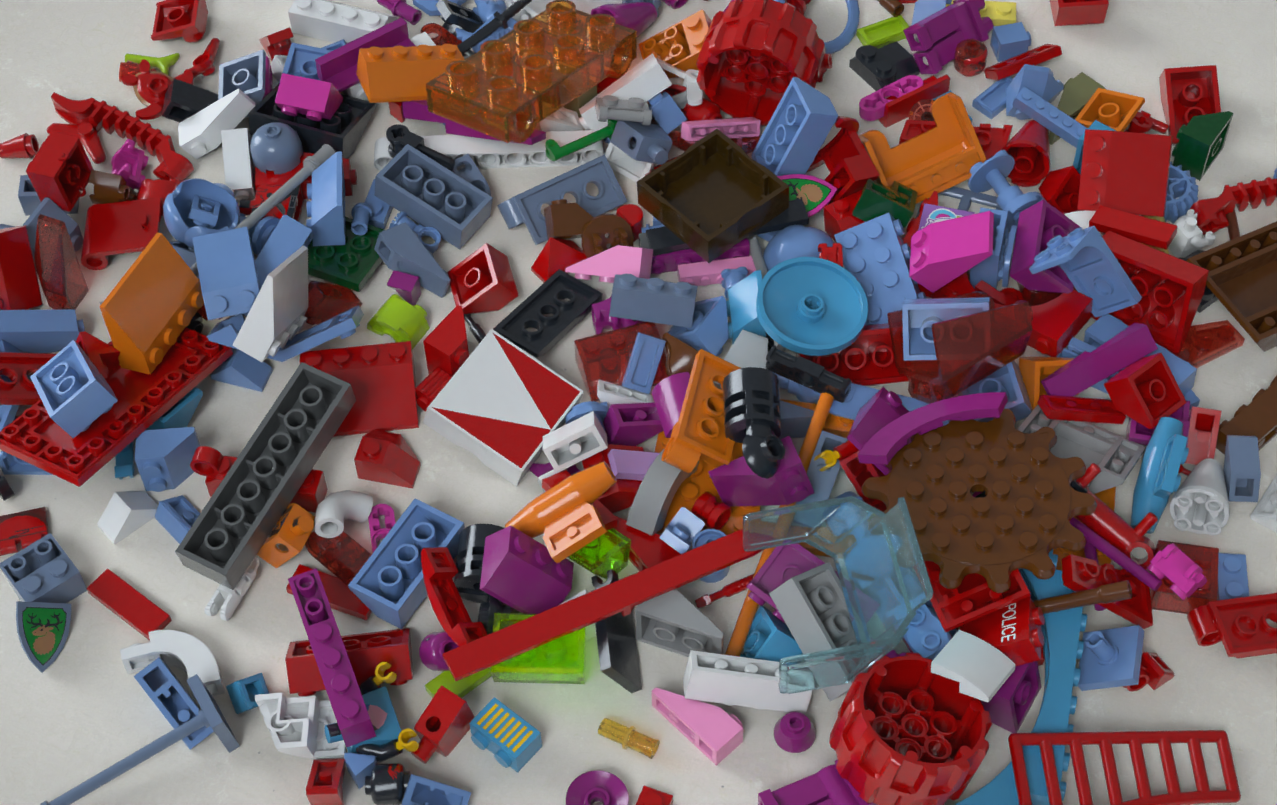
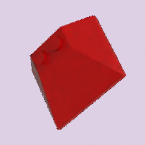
M924 561L915 566L945 633L1031 596L1018 569L1010 574L1011 586L1009 590L1003 593H996L988 587L986 579L980 574H968L963 578L959 587L947 589L939 582L940 568L936 563Z

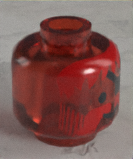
M966 39L958 43L954 53V68L962 75L968 77L978 75L984 71L988 55L985 44L976 39Z

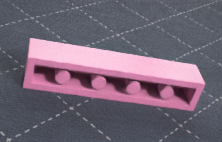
M754 117L685 121L681 125V138L687 141H698L716 129H719L729 138L760 136L761 120Z
M752 256L713 260L710 263L705 261L677 265V276L679 282H687L694 286L721 284L724 280L721 272L725 269L732 270L746 267L748 270L746 277L756 271Z

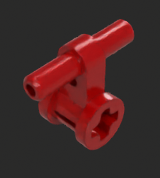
M1142 110L1137 112L1129 123L1128 130L1124 132L1146 134V132L1153 129L1165 134L1168 125L1150 117L1151 114Z

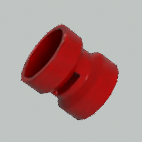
M707 491L695 501L691 512L701 520L706 521V525L710 529L720 530L729 520L732 508L725 503L717 502L716 497Z

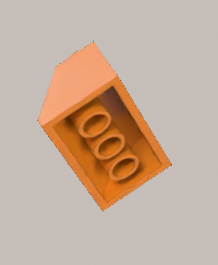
M457 45L394 46L386 48L373 46L359 49L356 75L370 103L468 98L465 61Z

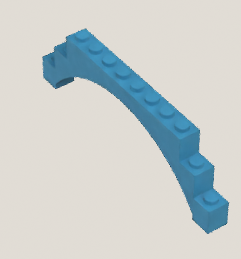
M1053 550L1048 555L1055 565V574L1050 579H1039L1027 569H1018L1031 594L1032 601L1075 592L1063 585L1062 571L1056 570L1058 555L1053 554ZM1083 607L1044 614L1045 624L1041 625L1044 637L1043 651L1045 660L1044 695L1039 716L1031 733L1073 732L1074 725L1068 724L1069 714L1074 715L1077 704V696H1072L1073 686L1078 687L1081 669L1075 668L1076 659H1081L1084 647V641L1079 640V634L1085 631L1087 614L1082 613ZM1052 745L1063 801L1066 792V782H1062L1061 777L1062 771L1067 772L1070 753L1065 752L1066 745ZM1023 746L1032 805H1050L1040 747ZM1012 761L990 783L955 805H1019Z

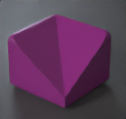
M393 271L387 286L396 290L409 304L416 305L421 295L419 277L400 271Z

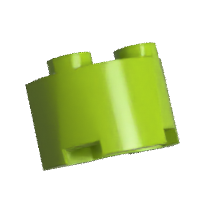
M396 294L391 295L367 323L368 330L381 336L387 334L395 342L411 341L412 350L430 327L425 319L427 312L421 306H413Z

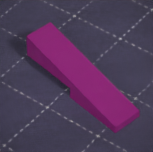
M1133 323L1094 351L1083 352L1043 379L1041 383L1047 395L1073 397L1157 350L1158 347L1147 325Z

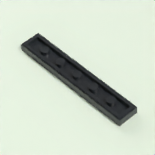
M802 198L789 201L788 209L749 236L782 230L791 225L809 224V217ZM666 226L646 230L647 241L650 249H653V256L690 249L687 244Z

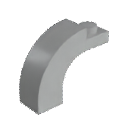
M663 449L651 464L640 484L626 525L649 535H654L662 529L676 491L686 478L697 471L699 461L691 473H686L662 461Z

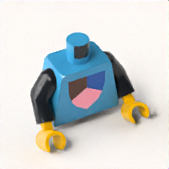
M387 662L379 663L375 669L376 676H370L359 685L376 737L347 747L349 753L374 755L379 763L401 754L403 749L415 752L419 747L416 741L408 742L410 738L416 737L417 733L410 728L401 731L386 686L381 687L383 682L387 684L393 683L397 676L396 673L391 672L384 677V672L391 667ZM338 723L325 725V736L329 744L343 740Z

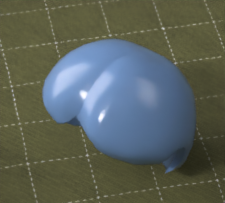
M198 178L181 182L172 193L166 196L163 206L165 224L172 237L193 249L192 237L232 230L238 225L240 217L239 204L235 199L233 191L228 186ZM194 195L220 203L219 216L213 229L202 226L189 228L186 225Z
M803 225L788 226L774 235L764 250L763 258L767 271L777 264L792 258H819V253L821 252H818V245L827 243V247H832L834 241L827 233L814 227H805Z

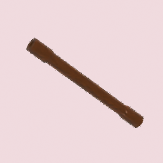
M1126 580L1101 585L1094 589L1033 600V603L1036 607L1042 609L1043 614L1098 603H1111L1132 599V589L1130 582Z

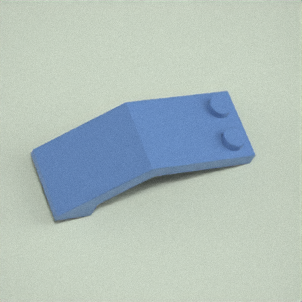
M358 305L296 334L292 340L288 339L283 348H279L274 357L269 356L267 358L284 362L335 337L340 336L341 339L351 336L356 332L355 328L360 326L359 323L364 316L360 306ZM242 313L236 314L217 323L207 335L208 340L237 349L232 345L245 321V317Z

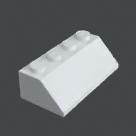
M295 0L288 11L292 33L333 43L344 39L346 44L401 18L330 0Z

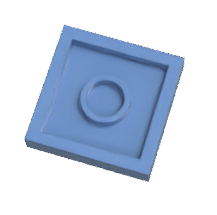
M1140 625L1083 632L1082 641H1084V647L1079 662V669L1081 671L1078 683L1081 691L1138 685L1144 640V630Z

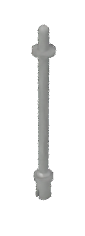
M324 144L313 156H307L303 160V168L234 229L247 226L249 230L306 178L312 175L315 169L336 153L330 145ZM196 262L190 269L197 276L199 273Z

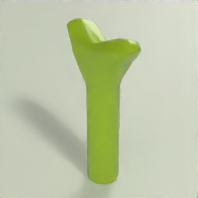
M127 53L125 55V63L139 65L141 60L145 59L150 63L151 67H157L162 73L169 75V68L177 62L180 55L175 53L157 58Z

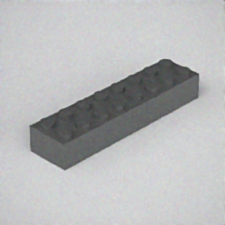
M303 362L300 363L175 552L183 566L234 590L357 401L351 384Z

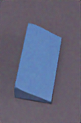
M181 495L159 501L155 518L180 544L200 513Z

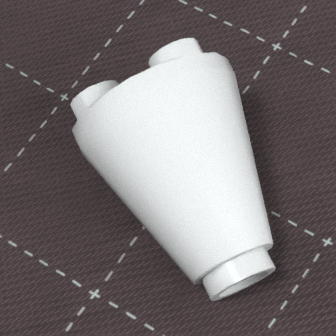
M1214 459L1202 460L1195 466L1173 495L1169 508L1171 517L1174 519V526L1178 530L1197 534L1218 535L1227 524L1230 508L1224 472L1218 461Z

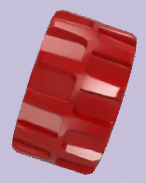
M773 0L731 1L724 12L719 11L713 17L698 56L696 65L700 70L696 80L700 90H704L711 102L718 105L723 112L733 118L754 117L761 120V126H767L793 77L801 79L813 88L816 86L825 53V44L818 37L816 32L817 26L812 19L803 16L795 10V6L789 3L783 4Z
M907 652L905 656L894 658L886 655L873 660L867 673L856 675L838 711V718L830 733L829 743L830 747L837 754L838 763L836 769L841 778L847 779L859 792L858 797L868 804L873 802L877 805H944L948 798L955 801L965 791L989 749V742L985 740L992 726L989 711L984 710L979 699L959 693L960 682L931 673V662L933 660L924 658L919 653Z

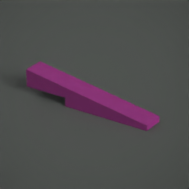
M441 99L402 101L403 118L445 123L446 134L533 145L546 139V132Z

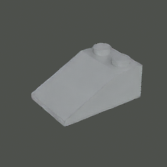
M674 589L637 605L635 610L636 640L689 657L690 650L723 654L724 633L678 590Z

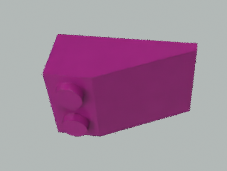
M882 387L859 409L847 439L861 450L867 441L880 429L909 411L902 405V401L893 391L889 392ZM911 438L907 440L906 445L911 443ZM874 464L884 475L889 473V469L884 464Z
M790 436L780 439L785 448V456L780 460L779 469L771 478H761L755 474L747 465L744 456L731 461L728 465L724 464L708 471L722 502L729 507L789 505L802 501L807 496L814 494L815 492Z

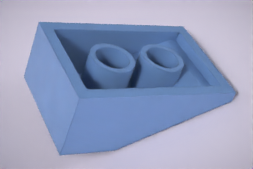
M248 227L192 237L208 320L249 312L261 286Z
M75 340L70 342L30 376L50 418L72 438L76 437L80 432L86 431L94 420L108 412L113 407V404L118 401L109 384Z

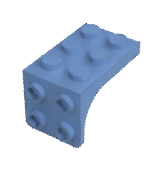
M1095 226L1086 229L1079 227L1065 237L1058 235L1052 238L1047 243V249L1034 258L1035 262L1029 268L1032 274L1057 265L1062 268L1076 290L1093 299L1092 313L1095 318L1135 305L1142 298Z

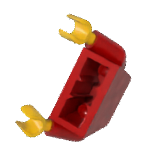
M850 441L835 447L833 452L825 450L817 455L814 461L823 458L826 462V466L819 469L820 471H826L834 466L837 459L840 461L839 464L871 512V517L868 519L869 522L875 515L886 510V505L882 501L867 498L862 493V485L868 478L885 475L874 464L860 463L858 458L860 450Z

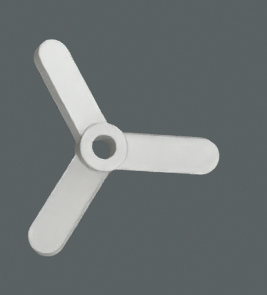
M657 59L664 70L684 79L683 85L687 88V102L689 105L696 106L703 103V93L696 80L699 73L698 70L689 69L685 72Z

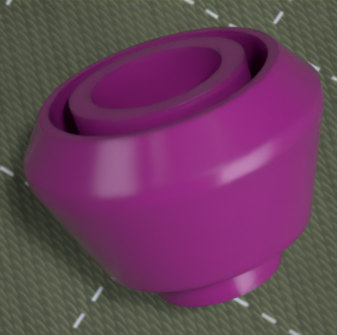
M800 712L786 714L777 721L774 727L773 734L777 745L790 753L806 751L813 745L816 738V730L813 723Z

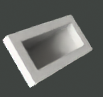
M145 491L115 492L97 525L115 545L153 519L158 505Z

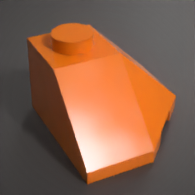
M1046 356L1019 358V369L1033 410L1038 405L1037 402L1040 395H1047L1041 381L1074 358Z

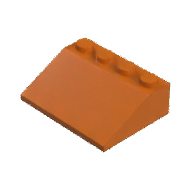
M156 233L100 305L113 346L120 351L118 360L121 368L149 375L162 362L165 354L176 343L179 335L190 324L193 316L204 304L200 280L162 233Z

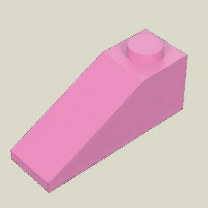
M657 687L652 690V706L716 766L743 742V725L735 715H729L720 707L698 700L685 699L682 695Z

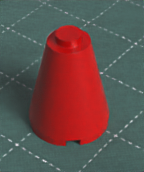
M1035 120L1028 121L1001 149L1006 150L1015 160L1014 167L1007 177L1012 180L1011 183L1022 187H1031L1039 184L1048 175L1050 170L1049 130Z

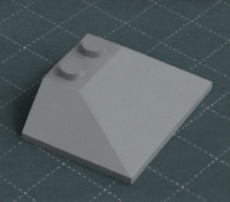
M1039 405L1034 408L1017 429L1023 433H1033L1042 427H1050L1057 435V443L1050 451L1053 455L1059 458L1079 457L1084 461L1086 469L1092 463L1097 464L1101 468V472L1089 484V490L1093 494L1122 485L1146 449L1141 444L1129 441L1127 438L1089 422L1048 419Z

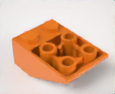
M702 9L641 42L638 45L642 59L644 60L653 53L655 58L685 72L689 69L699 71L700 69L697 68L696 62L712 20ZM664 70L668 78L679 77L669 71Z

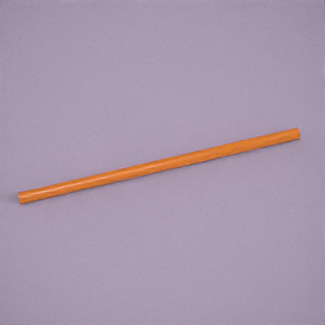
M821 393L798 454L806 473L834 401V397L828 393ZM796 502L779 506L770 530L777 537L763 550L753 578L784 537ZM750 590L747 592L725 655L740 657L759 606V604L748 597L751 592Z

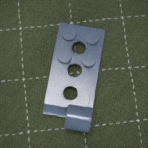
M604 154L522 192L497 206L508 229L525 223L535 245H538L548 240L545 217L541 213L542 204L552 205L551 201L563 199L566 193H570L575 197L576 203L595 218L628 201ZM588 183H594L598 187L597 196H591L587 193L586 186Z

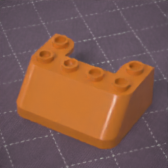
M952 92L937 98L931 106V114L937 127L893 148L889 147L886 137L878 130H869L858 135L879 173L876 179L877 183L890 189L892 183L896 181L918 192L917 204L925 198H929L934 190L940 193L970 179L971 167L978 162L984 163L986 161L961 97Z

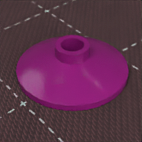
M595 770L581 774L570 784L566 793V805H592L594 802H601L603 805H629V795L625 784L616 775L606 771Z

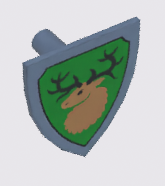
M16 601V625L21 646L33 665L43 673L56 660L64 648L70 629L71 603Z

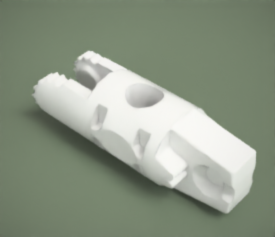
M257 555L234 590L221 584L219 585L205 607L206 615L214 616L220 610L219 616L222 620L228 621L255 579L256 571L260 565Z

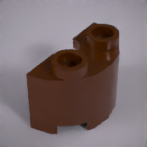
M91 170L89 183L94 184V194L89 195L93 204L136 200L137 193L126 185L127 182L122 176Z

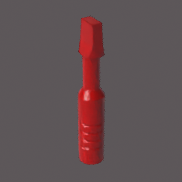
M754 574L728 584L720 591L710 595L706 594L696 599L697 608L708 606L713 601L722 597H730L747 590L746 586L752 581Z

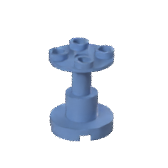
M1000 150L984 163L978 162L971 167L968 187L975 193L985 192L993 188L998 195L997 204L1003 211H1008L1006 229L1010 233L1012 225L1018 227L1020 212L1045 199L1041 193L1035 191L1024 194L1018 186H1011L1005 178L1012 171L1015 160L1006 150Z

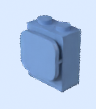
M980 207L979 213L986 211L994 213L993 255L970 269L969 281L973 288L983 280L997 289L998 281L1003 279L1002 287L1008 288L1017 226L1012 225L1009 233L1006 229L1008 211Z

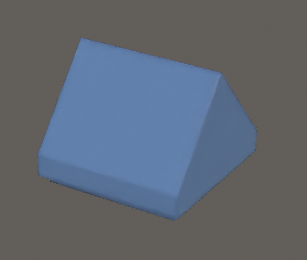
M347 752L344 754L347 770L358 789L365 785V777L371 776L373 767L377 765L376 756Z

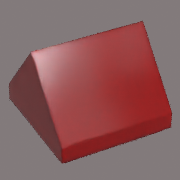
M1142 653L1141 663L1148 669L1149 681L1147 684L1153 690H1156L1175 676V673L1157 653Z

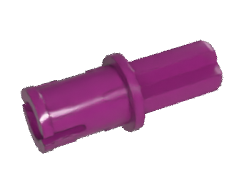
M377 0L378 4L392 11L394 16H400L412 25H416L421 19V11L408 5L406 0Z

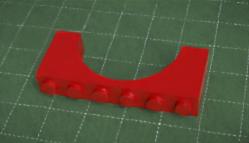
M968 271L934 293L918 283L920 292H924L926 297L932 299L983 297L973 288L968 280ZM1073 290L1069 294L1062 293L1047 303L1031 307H1010L990 301V328L1004 333L1015 341L1024 343L1042 354L1057 357L1067 347L1072 337H1075L1091 318L1093 299Z

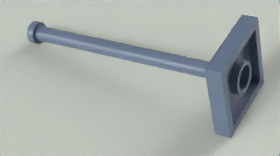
M196 674L186 681L201 707V710L198 711V716L49 803L46 800L40 805H70L203 726H206V728L211 726L229 753L240 747L215 699Z

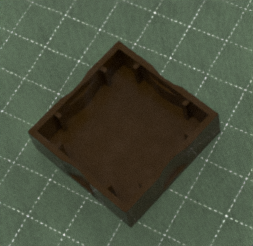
M719 129L714 130L691 145L679 157L664 163L637 181L638 204L708 263L789 208V186L765 166L751 159L740 146Z

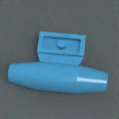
M1170 417L1160 418L1145 449L1133 493L1130 526L1135 528L1149 512H1152L1157 516L1158 521L1147 531L1149 534L1154 533L1169 501L1170 494L1176 492L1180 485L1181 475H1178L1180 464L1183 465L1189 452V448L1185 447L1188 437L1182 436L1183 423L1177 419Z

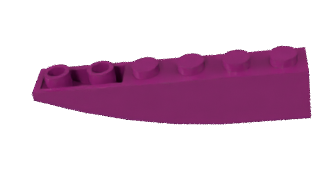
M317 568L288 578L346 748L376 737Z

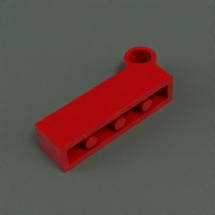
M200 446L195 449L190 467L194 472L206 476L205 483L209 495L212 496L237 457L223 456L214 448ZM312 469L290 504L296 503L306 511L316 513L318 504L325 499L328 490L323 471Z

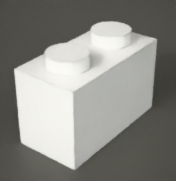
M594 411L543 436V451L556 473L608 448L607 434Z

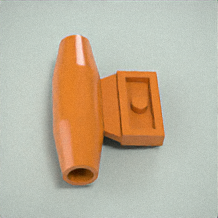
M605 461L575 473L529 502L505 524V528L513 526L531 538L544 534L543 540L551 558L556 563H559L607 532L599 512L591 504L615 484L617 479Z

